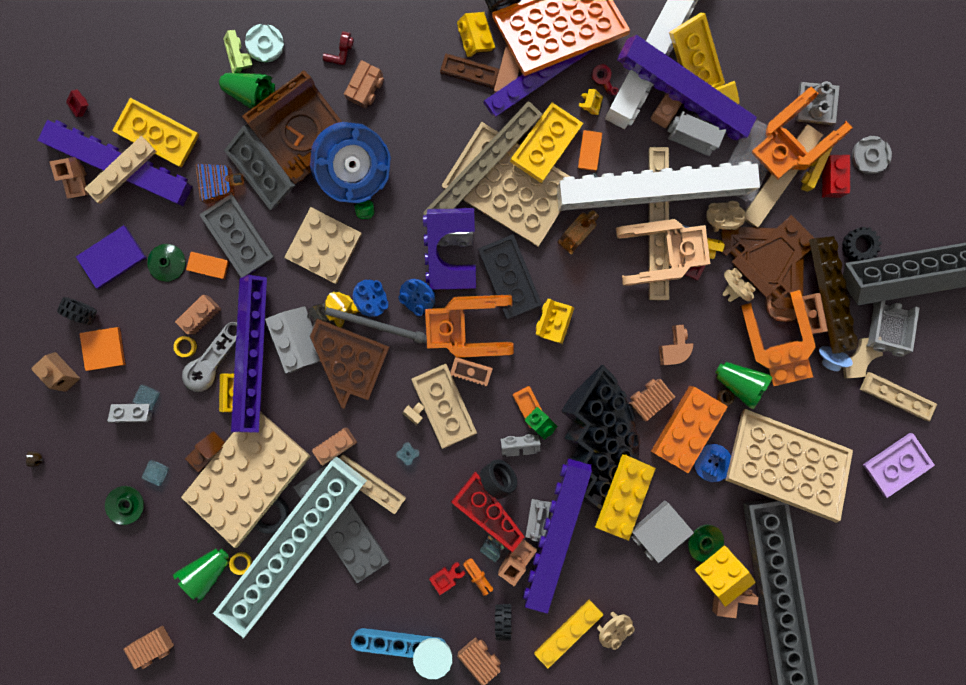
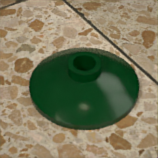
M161 244L150 252L147 265L149 272L154 278L170 282L183 274L186 267V259L184 253L178 247L172 244ZM163 259L167 260L166 265H162Z
M120 486L113 489L105 500L107 516L113 522L120 525L135 522L144 510L142 495L138 490L130 486ZM125 501L129 502V508L125 506Z
M708 524L698 527L688 541L690 555L700 562H705L724 546V536L721 530L714 525Z

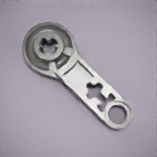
M237 322L228 323L204 354L185 366L182 372V380L188 389L194 392H202L211 387L217 367L236 344V336H231L229 329L233 325L237 326ZM224 335L232 339V342L227 340L224 344L226 349L219 350L220 345L218 343L224 342L227 339L223 337ZM195 372H202V375H200L203 376L202 380L195 379V377H197L194 376Z

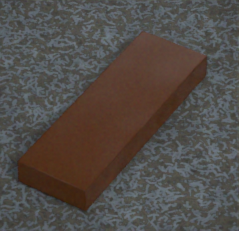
M445 53L440 73L494 89L500 69Z

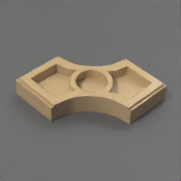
M869 338L859 339L856 352L850 356L853 364L850 367H843L844 378L866 377V369L873 359L883 356V352L874 351L872 347L866 346Z

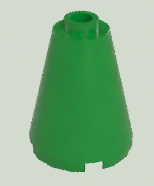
M225 73L219 80V85L223 92L250 109L275 92V84L271 82L273 78L266 74Z
M726 362L724 365L720 363L715 372L718 374L717 379L751 409L756 407L773 378L769 374Z
M216 548L173 574V578L176 579L178 577L180 579L178 585L193 600L197 597V603H200L228 565L229 555L222 548L220 550Z

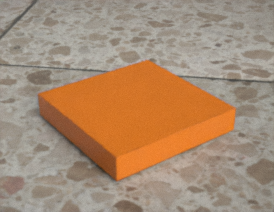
M120 327L80 333L85 371L125 365Z

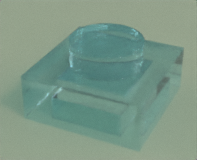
M150 460L142 475V479L160 486L169 467Z
M488 536L480 552L496 562L504 546L499 541Z

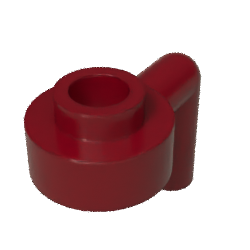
M342 32L339 43V56L324 53L323 61L344 65L348 50L353 48L354 38L351 37V33Z
M604 64L595 66L591 72L592 80L596 84H602L609 95H616L619 90L617 87H612L609 81L611 78L610 68ZM599 71L603 72L602 78H599L597 76V73Z

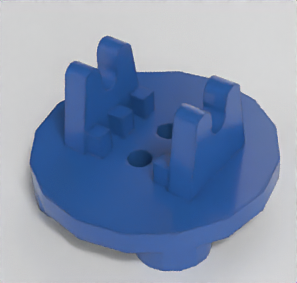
M409 279L401 285L398 299L415 315L422 316L425 314V309H432L434 307L435 293L425 282L419 279Z
M363 280L357 283L353 290L354 304L361 314L368 317H376L388 308L389 304L386 293L379 281Z
M705 444L693 468L703 480L709 482L721 481L727 477L731 455L721 445Z

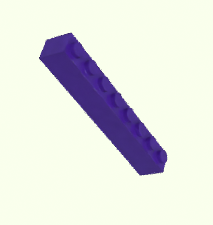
M638 35L626 40L617 59L624 68L633 70L638 74L639 78L651 82L657 90L666 92L672 100L681 102L687 110L699 114L702 120L709 121L714 126L719 127V130L726 129L725 133L728 134L729 138L733 140L748 138L757 118L755 115Z
M47 120L37 140L103 171L122 154L118 152L119 148L109 143L107 146L102 145V140L93 136L87 138L84 136V132L73 128L71 131L67 129L66 124L58 120L55 123ZM146 161L126 180L181 206H184L193 187L187 183V178L178 174L174 177L170 175L171 171L163 167H159L158 170L149 161Z
M247 275L239 280L231 432L259 433L267 277Z
M567 459L566 465L563 464L561 467V483L557 482L554 494H557L555 501H551L549 507L551 516L550 519L546 518L544 530L546 532L544 536L540 537L538 545L541 549L539 554H535L533 561L535 568L534 571H530L528 577L530 585L529 588L525 587L523 593L526 608L548 614L591 476L590 464Z

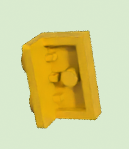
M485 12L465 13L457 21L458 31L460 32L467 57H472L477 52H488L495 49Z
M547 299L542 307L541 319L536 325V335L563 344L574 307Z

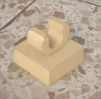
M418 402L413 409L407 406L402 414L417 426L422 420L419 413L424 407Z

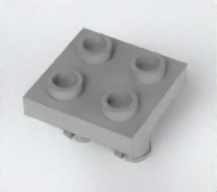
M828 81L822 84L801 82L799 84L798 97L811 86L819 94L796 115L795 121L825 125L836 124L839 86L832 85Z

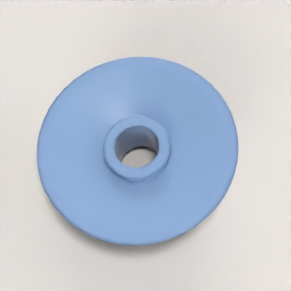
M822 346L819 349V353L823 357L822 364L830 370L840 371L841 367L846 368L853 364L852 359L844 352L833 354L829 346Z

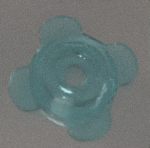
M409 442L403 444V448L397 451L396 456L401 458L405 465H411L412 460L419 456V451L411 447Z

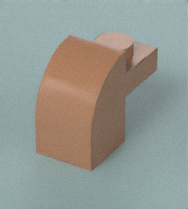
M72 157L49 161L55 181L62 180L67 199L89 195L85 190L87 186L84 176L87 174L82 163L77 158Z
M684 325L672 326L674 345L659 346L660 365L679 364L687 360L691 355L693 343L685 344L688 334L687 329H684Z
M522 540L513 552L508 553L499 568L498 575L515 586L526 571V565L537 549L525 540Z
M747 589L725 607L714 595L712 611L717 616L736 618L738 603L758 605V597L752 593V590Z

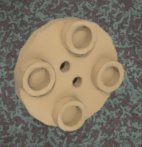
M736 201L718 204L711 203L706 214L708 222L714 227V232H718L719 228L736 230L743 225L746 219L745 211L739 207V203Z
M736 268L727 270L724 273L729 285L723 292V296L730 294L729 302L738 297H742L746 301L754 299L753 292L755 288L751 283H746L741 278L742 274Z
M612 611L611 616L613 618L603 628L599 625L597 629L600 631L599 641L602 646L616 650L627 636L633 634L635 628L629 616L617 615Z

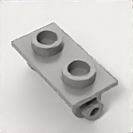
M473 232L446 234L439 240L437 245L473 246Z
M111 404L107 422H148L152 420V413H149L150 404Z
M527 434L522 437L508 436L501 439L502 455H506V457L519 456V449H523V455L537 454V452H540L539 435Z
M531 500L525 537L539 541L540 537L545 535L544 524L549 516L551 502Z

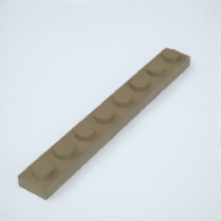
M528 101L427 209H455L542 117V113ZM427 209L423 212V215H427Z

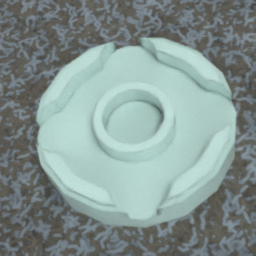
M258 24L247 32L245 38L246 50L256 61L272 62L282 54L284 48L283 37L279 30L272 25Z
M428 638L422 641L413 655V664L416 671L427 679L443 677L452 665L450 647L438 638Z

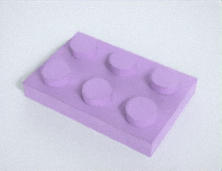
M913 433L907 434L863 464L876 486L886 498L935 466Z

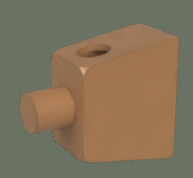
M56 352L45 355L31 368L43 383L53 390L67 392L80 379Z

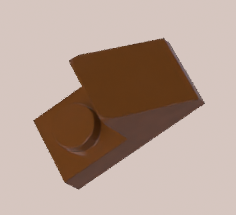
M213 431L194 446L195 449L185 460L195 470L201 472L223 448L222 446L225 441Z

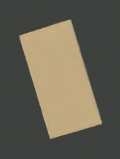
M447 364L411 379L442 449L477 434L453 377L450 375Z

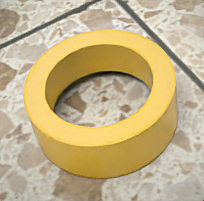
M182 336L174 342V351L180 357H190L196 352L197 344L191 337ZM182 340H188L191 343V350L187 354H182L179 351L178 346Z
M244 552L235 554L229 561L230 570L237 575L244 574L252 564L251 557ZM242 556L247 560L248 565L245 570H239L235 567L234 561L236 557Z

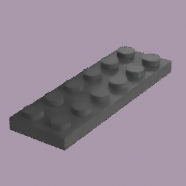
M327 465L294 486L301 499ZM350 502L325 536L356 583H359L390 560Z

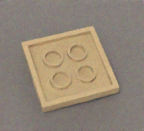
M310 207L284 258L337 284L362 233Z

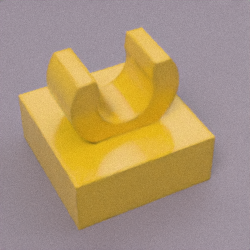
M589 89L588 94L583 93L581 95L586 101L585 103H579V106L590 114L598 115L603 96L597 90Z
M707 238L709 258L714 259L716 251L723 252L725 244L721 240Z

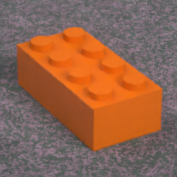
M689 386L651 452L682 471L689 473L728 406L698 388Z

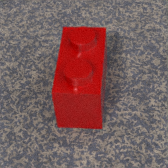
M829 155L822 170V197L841 198L850 194V155Z

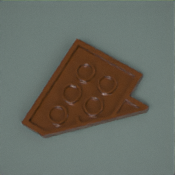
M316 319L309 337L340 407L345 409L350 394L369 400L389 346Z

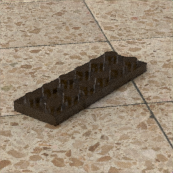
M834 236L810 239L832 353L836 354L856 349L858 339L856 334H854V319L850 314V300L846 295V281L842 275V262L837 251L838 243Z

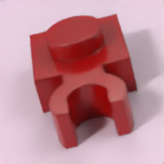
M459 562L454 563L450 571L444 567L429 578L439 595L456 585L455 578H462L465 575L464 570L461 573L455 571V568L460 565Z

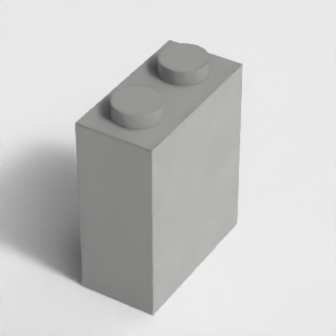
M663 501L634 526L632 531L634 535L631 538L638 546L642 544L646 548L644 553L651 561L655 559L659 563L694 532L667 501Z

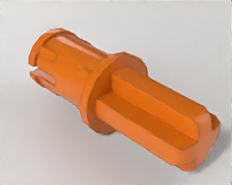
M472 558L466 560L463 566L471 576L472 583L475 582L483 596L489 594L487 590L491 592L493 587L485 578V573L481 572Z

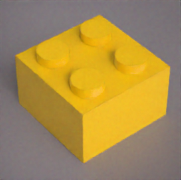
M723 546L695 569L702 581L725 607L756 583L750 572L726 546Z

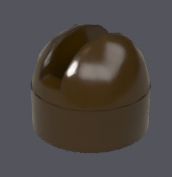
M722 390L718 393L717 400L725 405H730L734 401V394L730 390Z
M28 451L26 456L27 467L40 465L42 463V455L39 452Z

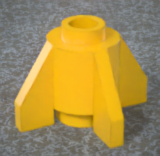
M332 292L326 298L325 310L326 307L350 314L360 312L348 295ZM326 315L330 321L334 320L337 327L341 328L343 326V319Z

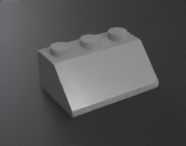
M305 306L265 319L285 373H292L320 362L309 337L313 325Z

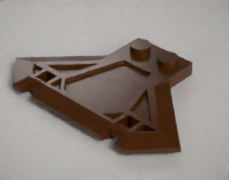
M790 215L777 228L738 227L736 230L722 229L721 241L725 244L722 253L725 256L731 253L735 257L732 264L765 297L771 294L776 299L772 303L775 308L794 309L790 292L800 290L803 296L804 255L811 249L809 240L814 239V237ZM738 245L744 250L742 253L736 248ZM780 287L784 292L781 294L776 288Z

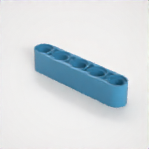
M360 628L354 633L351 645L355 650L361 652L413 658L416 650L414 644L421 643L428 638L438 637ZM362 636L366 642L359 643L356 637ZM381 638L385 644L378 645L375 640ZM402 641L404 643V647H396L395 642Z

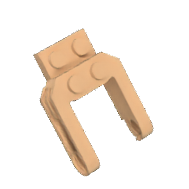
M671 219L617 227L616 234L619 239L666 233L668 261L671 269L641 272L637 275H623V286L681 279L690 267L710 265L706 226L685 228L677 220Z

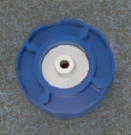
M339 122L323 130L314 141L311 149L310 169L315 181L328 196L339 202L361 203L371 199V196L380 189L382 190L389 178L391 157L387 145L376 132L363 124Z

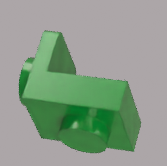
M536 407L525 418V422L544 440L552 435L558 427L539 407Z

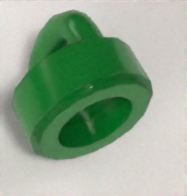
M367 200L355 204V212L358 218L369 219L373 217V202Z

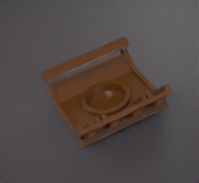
M304 70L242 115L294 184L302 181L311 173V149L318 135L327 127L342 122L321 95L311 76ZM287 126L304 135L298 146L293 145L298 136L286 128Z

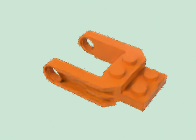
M812 86L768 123L765 140L751 152L777 180L790 169L806 170L853 129L845 121L837 131L831 132L811 151L806 152L805 147L787 129L783 128L784 125L818 96L819 93Z
M800 290L790 292L803 338L802 341L776 345L765 350L757 320L753 313L752 303L741 305L756 362L769 368L774 386L813 377L808 358L816 346Z
M512 296L454 297L445 308L425 309L427 348H447L455 357L514 354V343L512 342L465 343V315L463 309L512 306Z

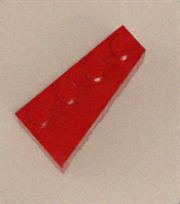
M474 472L452 499L451 503L513 552L523 540L524 535L496 498L487 493L479 475Z

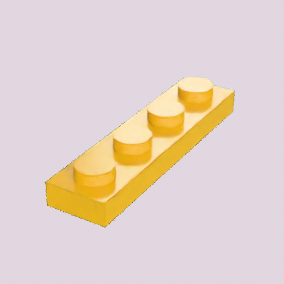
M589 599L534 652L535 656L549 668L603 616V613Z

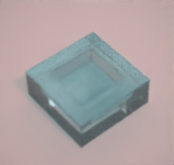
M141 384L132 402L136 404H150L149 410H152L160 392Z

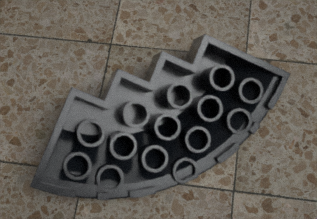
M601 365L569 397L561 410L564 415L574 422L564 438L577 449L571 459L591 465L592 472L583 502L600 513L622 454L641 461L638 448L641 445L640 435L637 434L634 410L632 406H629L625 391L621 390L617 379L604 365Z

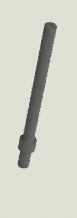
M326 307L325 315L413 339V342L421 344L423 342L427 344V336L423 332H412Z

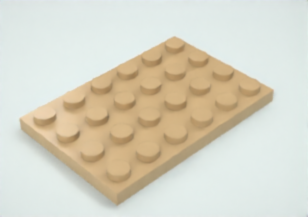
M481 122L441 187L446 189L499 132ZM516 143L463 201L539 247L561 212L558 210L557 186L564 177L571 176L553 167L544 181L540 183L510 162L512 156L520 147Z
M744 409L741 413L726 481L837 523L841 521L853 450Z
M261 411L259 433L233 432L222 446L223 448L212 458L181 497L234 548H237L311 457Z

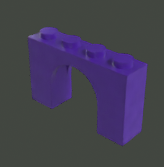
M474 208L427 209V215H423V227H427V234H424V246H428V253H425V265H429V272H426V283H430L431 289L476 288V265L449 264L442 260L437 251L439 240L446 234L453 232H475Z

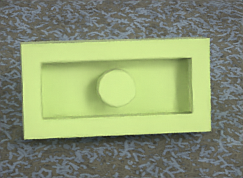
M228 30L223 40L232 73H240L242 69L252 66L251 57L249 54L240 53L241 42L239 37H237L235 30Z

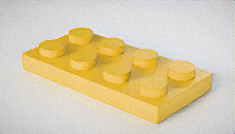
M699 13L669 32L677 61L680 65L714 88L725 84L705 13Z
M132 98L129 99L112 130L133 143L140 136L144 137L157 151L156 155L181 168L199 137L197 132Z
M552 102L512 156L510 162L542 183L578 133L583 123Z
M622 454L595 528L629 541L656 468Z

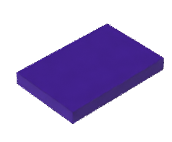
M123 225L77 255L76 258L95 288L100 289L146 259V256L128 228Z

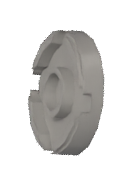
M868 136L861 139L852 150L853 164L864 174L873 175L883 171L892 158L890 145L878 136Z

